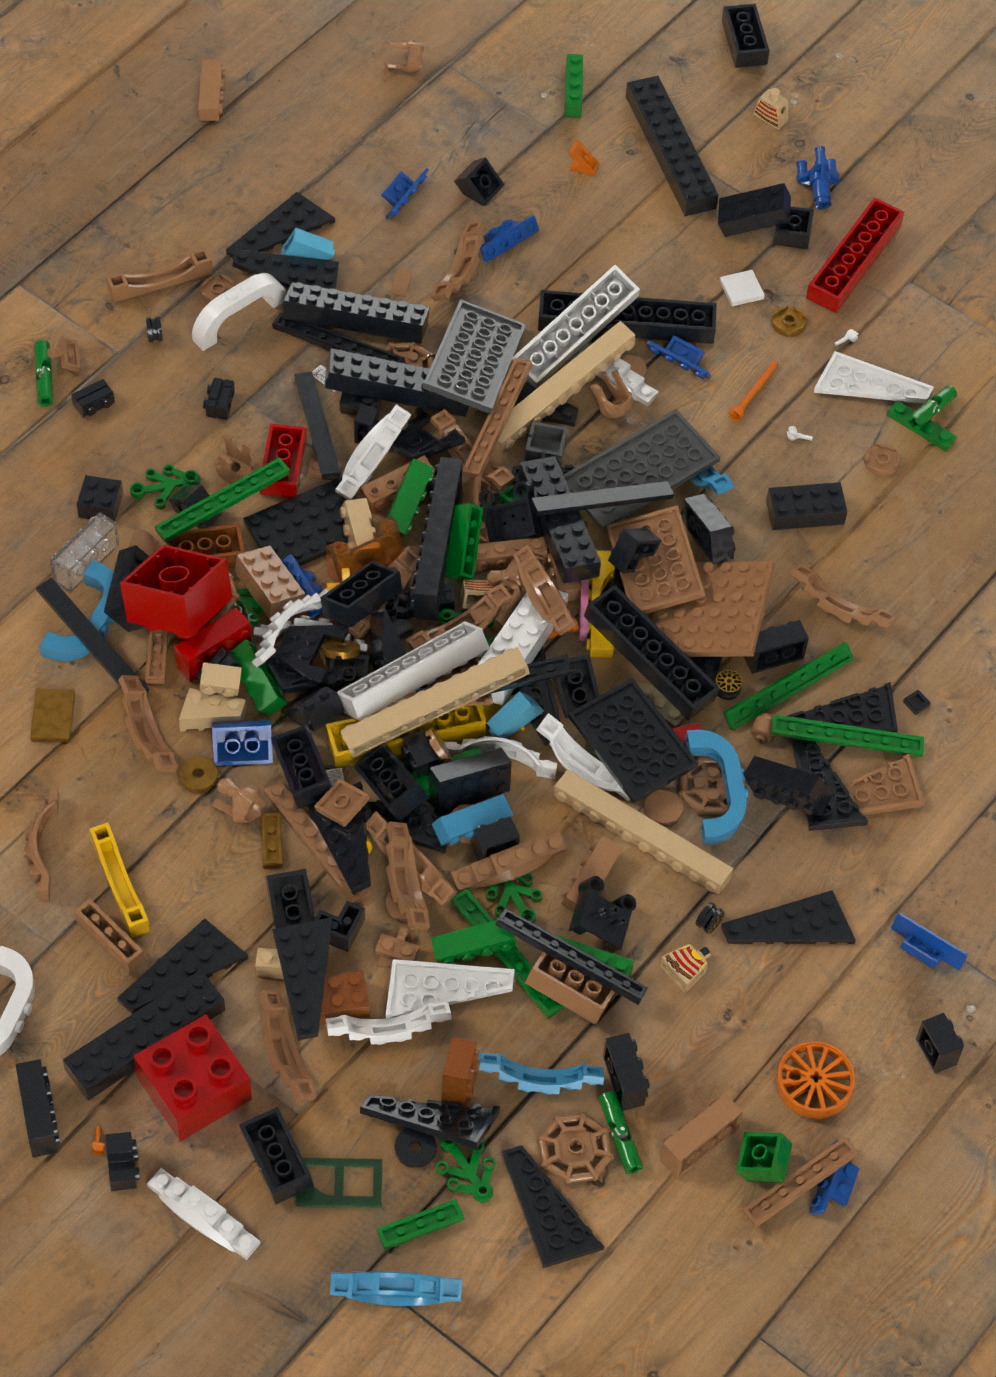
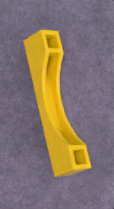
M596 550L601 560L600 575L597 578L588 579L589 585H591V590L588 589V601H593L600 596L604 587L614 577L615 566L608 561L611 551ZM588 622L590 639L586 641V650H590V657L612 658L614 646Z
M109 823L90 828L91 842L130 938L150 932L149 920L130 882Z

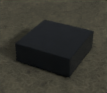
M919 689L903 700V703L914 715L925 710L931 704Z

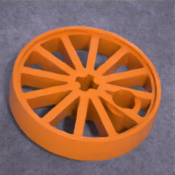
M810 1041L792 1047L783 1056L777 1068L775 1081L777 1092L788 1108L801 1116L821 1119L836 1115L848 1105L854 1092L855 1074L851 1062L839 1049L824 1042ZM812 1051L822 1052L817 1068ZM806 1052L809 1066L798 1055L799 1053ZM827 1054L836 1059L822 1070ZM791 1059L801 1069L789 1066L786 1063ZM839 1065H842L845 1069L843 1072L830 1073ZM783 1072L786 1073L785 1079H782ZM795 1076L799 1080L795 1081L790 1079L789 1077ZM848 1079L849 1086L837 1083L834 1080ZM785 1087H786L788 1090L794 1091V1092L791 1093V1094H788V1092L786 1091ZM831 1089L844 1093L845 1097L840 1100ZM809 1092L804 1105L795 1101L802 1093ZM813 1094L817 1097L820 1109L808 1107ZM823 1094L834 1103L833 1106L826 1108Z

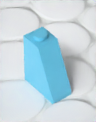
M295 228L283 245L281 255L329 260L335 254L333 249L334 242Z
M519 691L487 722V725L490 727L489 732L494 737L507 739L542 714L544 710L533 697Z

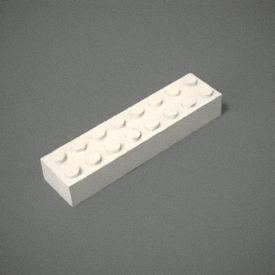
M614 265L512 357V363L515 358L531 361L533 366L526 380L532 386L540 387L639 296L640 289Z
M558 590L567 604L568 593ZM527 592L490 645V649L486 651L477 665L486 662L491 657L503 654L508 649L516 647L519 648L526 664L532 663L555 627L552 623H547L539 615ZM514 688L491 693L493 703L503 706Z
M463 622L341 689L337 693L345 710L343 712L362 721L364 717L377 711L379 712L389 704L399 702L407 694L415 693L423 685L435 682L436 678L441 675L451 673L452 669L467 664L468 660L482 656L484 651L490 649L482 628L468 622Z

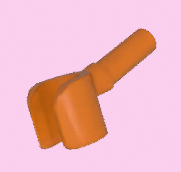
M97 1126L95 1141L92 1143V1152L102 1156L106 1144L100 1142L101 1127Z

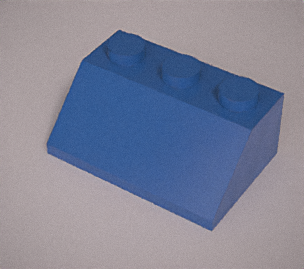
M271 720L212 723L214 764L216 766L273 763Z

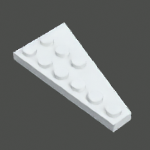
M835 351L818 380L814 393L925 404L930 399L934 387Z
M393 959L385 1016L386 1018L405 1015L430 1003L448 1002L449 1005L512 992L514 969Z

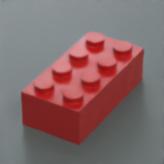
M270 423L262 467L280 457L290 469V474L260 490V495L286 498L297 496L307 442L306 427Z
M236 607L198 631L195 636L174 646L176 668L189 682L199 679L196 674L202 669L203 662L207 663L221 647L232 651L244 640L251 642L249 620Z

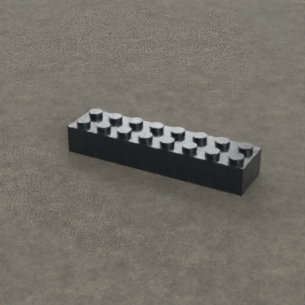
M292 282L283 303V319L422 343L428 326L430 307L422 304H410L405 301H394L388 298H377L371 295H360L354 292H344L337 289H327L316 285L310 286L300 282Z
M330 349L325 372L326 389L439 412L445 409L449 414L466 417L469 408L468 405L422 388L430 368Z
M555 456L520 462L519 480L533 484L535 488L534 498L571 493ZM523 485L522 487L524 489V492L526 493L527 488L525 485ZM579 511L537 516L540 530L563 584L599 577L601 560Z
M616 585L609 588L587 605L584 617L688 721L715 701L720 688Z
M199 970L64 1058V1069L89 1101L136 1070L134 1055L205 1014L211 1020L225 1011L224 998L205 974Z

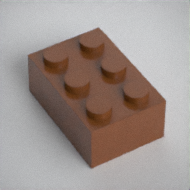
M363 970L326 976L320 1025L326 1024L325 1018L339 1017L341 1015L360 1019L370 1018V1006Z
M452 1037L442 1075L441 1101L457 1102L466 1107L467 1099H472L473 1084L477 1079L480 1051L476 1050L477 1042Z

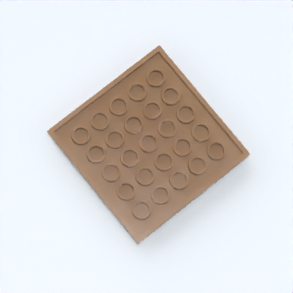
M727 561L712 564V562H695L706 597L654 611L652 622L688 657L754 656L775 568L774 561Z

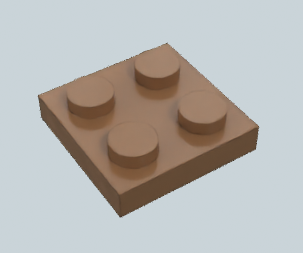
M339 778L314 807L317 812L345 827L368 802L370 797L367 793Z

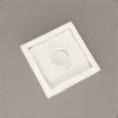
M753 270L720 277V284L731 307L764 299L765 295Z

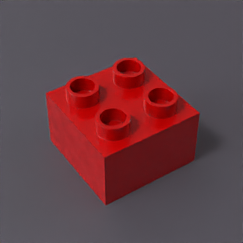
M164 544L120 582L127 622L143 625L145 629L150 631L164 630L172 632L177 637L184 639L195 636L198 630L211 618L217 616L219 610L233 598L227 559Z
M206 1014L134 1055L137 1079L179 1141L186 1139L252 1100L249 1075Z

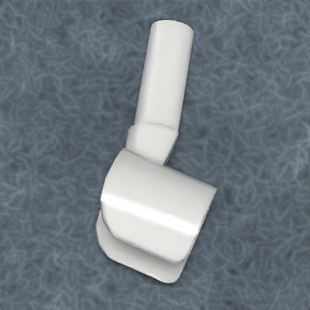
M853 329L848 330L843 338L834 342L835 346L842 344L848 339L854 343L858 339V333Z
M795 426L788 428L787 436L789 440L793 441L797 438L812 441L813 436L798 433Z

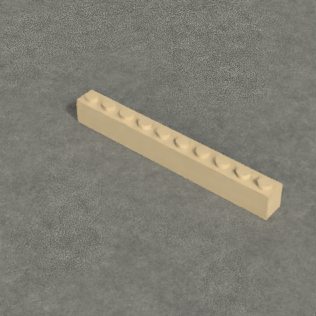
M620 321L512 409L496 447L502 452L506 448H511L517 439L524 437L528 433L532 421L541 423L544 417L551 415L560 404H565L571 395L577 394L582 386L593 381L599 372H604L608 365L613 361H617L626 350H631L635 345V334Z
M518 647L508 649L503 654L491 657L480 665H474L461 674H455L444 682H438L433 687L419 691L408 699H402L391 707H385L379 713L366 716L360 722L347 725L341 730V734L352 757H356L529 675L528 666Z
M567 769L555 784L554 796L557 800L567 803L575 811L582 812L592 821L602 824L608 831L617 833L625 841L632 842L640 850L653 855L658 861L665 862L673 870L685 874L691 881L705 886L708 891L719 895L732 878L734 868Z

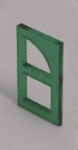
M303 1158L306 1166L335 1167V1196L324 1194L313 1187L296 1195V1207H382V1159ZM344 1167H374L373 1196H343Z

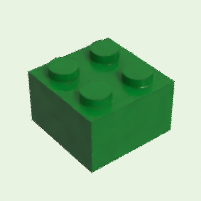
M744 1132L736 1171L747 1182L784 1183L792 1143L783 1133Z

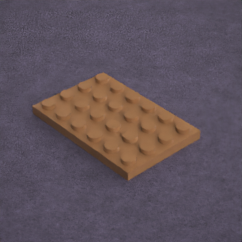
M678 505L606 526L612 548L615 547L619 534L623 529L648 528L662 540L654 556H643L635 572L622 573L619 570L626 596L644 614L706 597Z

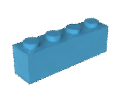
M504 794L442 816L432 823V826L441 845L449 843L451 846L460 842L463 837L466 839L472 838L474 829L480 825H488L500 818L512 817L513 813Z

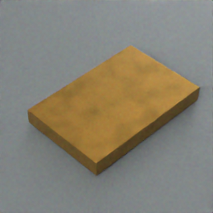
M36 688L31 741L70 742L75 689Z

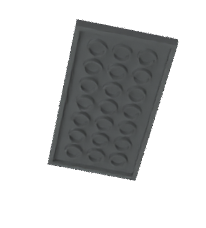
M460 299L422 388L490 414L526 324Z
M675 409L565 473L564 478L571 493L668 481L671 489H674L720 462V456L681 413ZM652 501L587 509L585 512L603 531L607 529V525L619 522Z

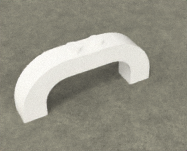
M260 273L249 277L213 299L201 311L193 326L192 340L202 351L217 343V331L225 319L261 297L271 307L275 308L284 303L287 294L286 289L268 273Z
M0 946V974L11 978L16 983V986L0 1018V1056L12 1045L17 1033H21L24 1027V1019L26 1015L29 1016L31 1013L35 994L33 975L28 962L18 952L4 946Z

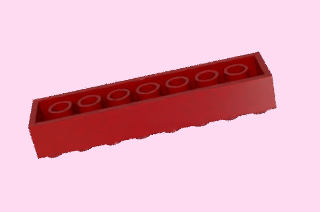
M874 197L809 283L806 299L837 313L901 227L904 211Z

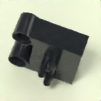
M517 482L513 487V492L520 500L498 504L500 502V495L497 491L485 489L480 492L479 502L483 505L490 543L519 540L541 535L538 517L530 503L531 498H534L535 492L532 483ZM523 485H525L527 488V491L524 495L521 492V488ZM489 493L492 495V500L490 503L487 501V495Z
M592 876L582 881L578 886L579 896L568 931H573L579 935L589 932L607 942L603 944L602 948L613 953L622 949L630 917L637 903L630 894H625L614 899L612 902L600 897L597 894L604 890V882L599 876Z

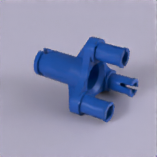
M817 146L814 149L816 161L809 171L806 160L796 162L798 172L796 178L798 184L812 187L815 201L814 206L817 209H827L831 206L829 185L837 183L840 178L836 168V160H827L825 147L821 146L820 150V146Z

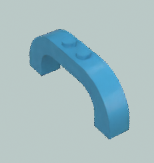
M92 560L83 574L85 585L99 590L103 597L89 621L103 637H106L109 632V626L112 622H115L104 613L113 571L104 564ZM48 631L39 645L41 656L54 661H73L90 653L75 635L60 636Z
M689 730L686 733L685 743L692 756H708L719 764L722 771L728 811L718 818L703 819L700 826L703 845L718 844L732 837L742 823L746 811V798H748V789L743 783V780H745L743 775L744 769L740 767L737 752L725 738L711 731Z

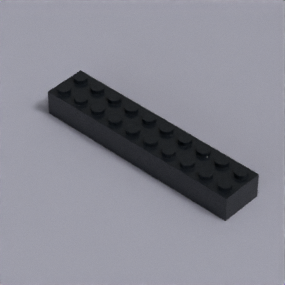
M659 76L627 82L626 99L684 216L717 209L719 195Z
M541 290L538 331H542L583 293ZM637 297L609 324L616 325L621 321L635 334V338L671 341L672 337L676 336L685 342L714 344L717 303Z
M440 457L439 464L435 465V475L437 477H433L432 488L434 490L430 491L429 501L431 504L427 506V515L429 517H425L424 529L426 530L422 532L421 539L424 543L419 547V556L421 558L417 559L416 570L418 571L414 573L413 578L415 586L411 587V598H414L411 601V611H414V619L437 621L446 573L454 506L459 505L462 489V459Z

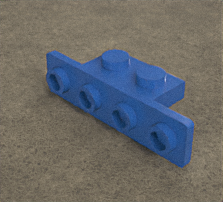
M428 168L420 174L415 182L401 171L381 194L393 206L385 216L387 220L391 215L395 217L401 210L399 206H404L410 199L408 195H413L419 188L417 184H422L427 179L426 173L429 171Z
M531 215L520 223L506 220L499 227L490 229L489 233L483 236L487 243L480 247L484 261L489 262L538 232L539 227L535 216Z
M676 336L672 337L666 349L650 340L647 341L649 350L656 355L660 353L664 355L667 361L679 363V366L684 370L688 371L691 369L695 371L694 374L702 379L704 377L710 379V373L698 366L705 354L703 350Z
M289 554L282 560L288 571L305 592V596L308 594L312 596L315 593L319 595L324 590L316 582L317 577L310 570L302 569L293 555ZM321 607L316 610H308L306 613L311 617V620H315L323 613Z
M902 913L897 914L891 926L892 930L906 938L900 948L934 969L943 960L957 970H960L968 956L963 950Z
M848 1162L818 1183V1189L811 1202L809 1213L813 1216L824 1213L829 1199H832L841 1206L847 1205L860 1168Z

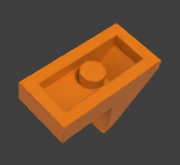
M579 140L573 142L569 155L574 159L570 170L591 176L595 175L599 162Z

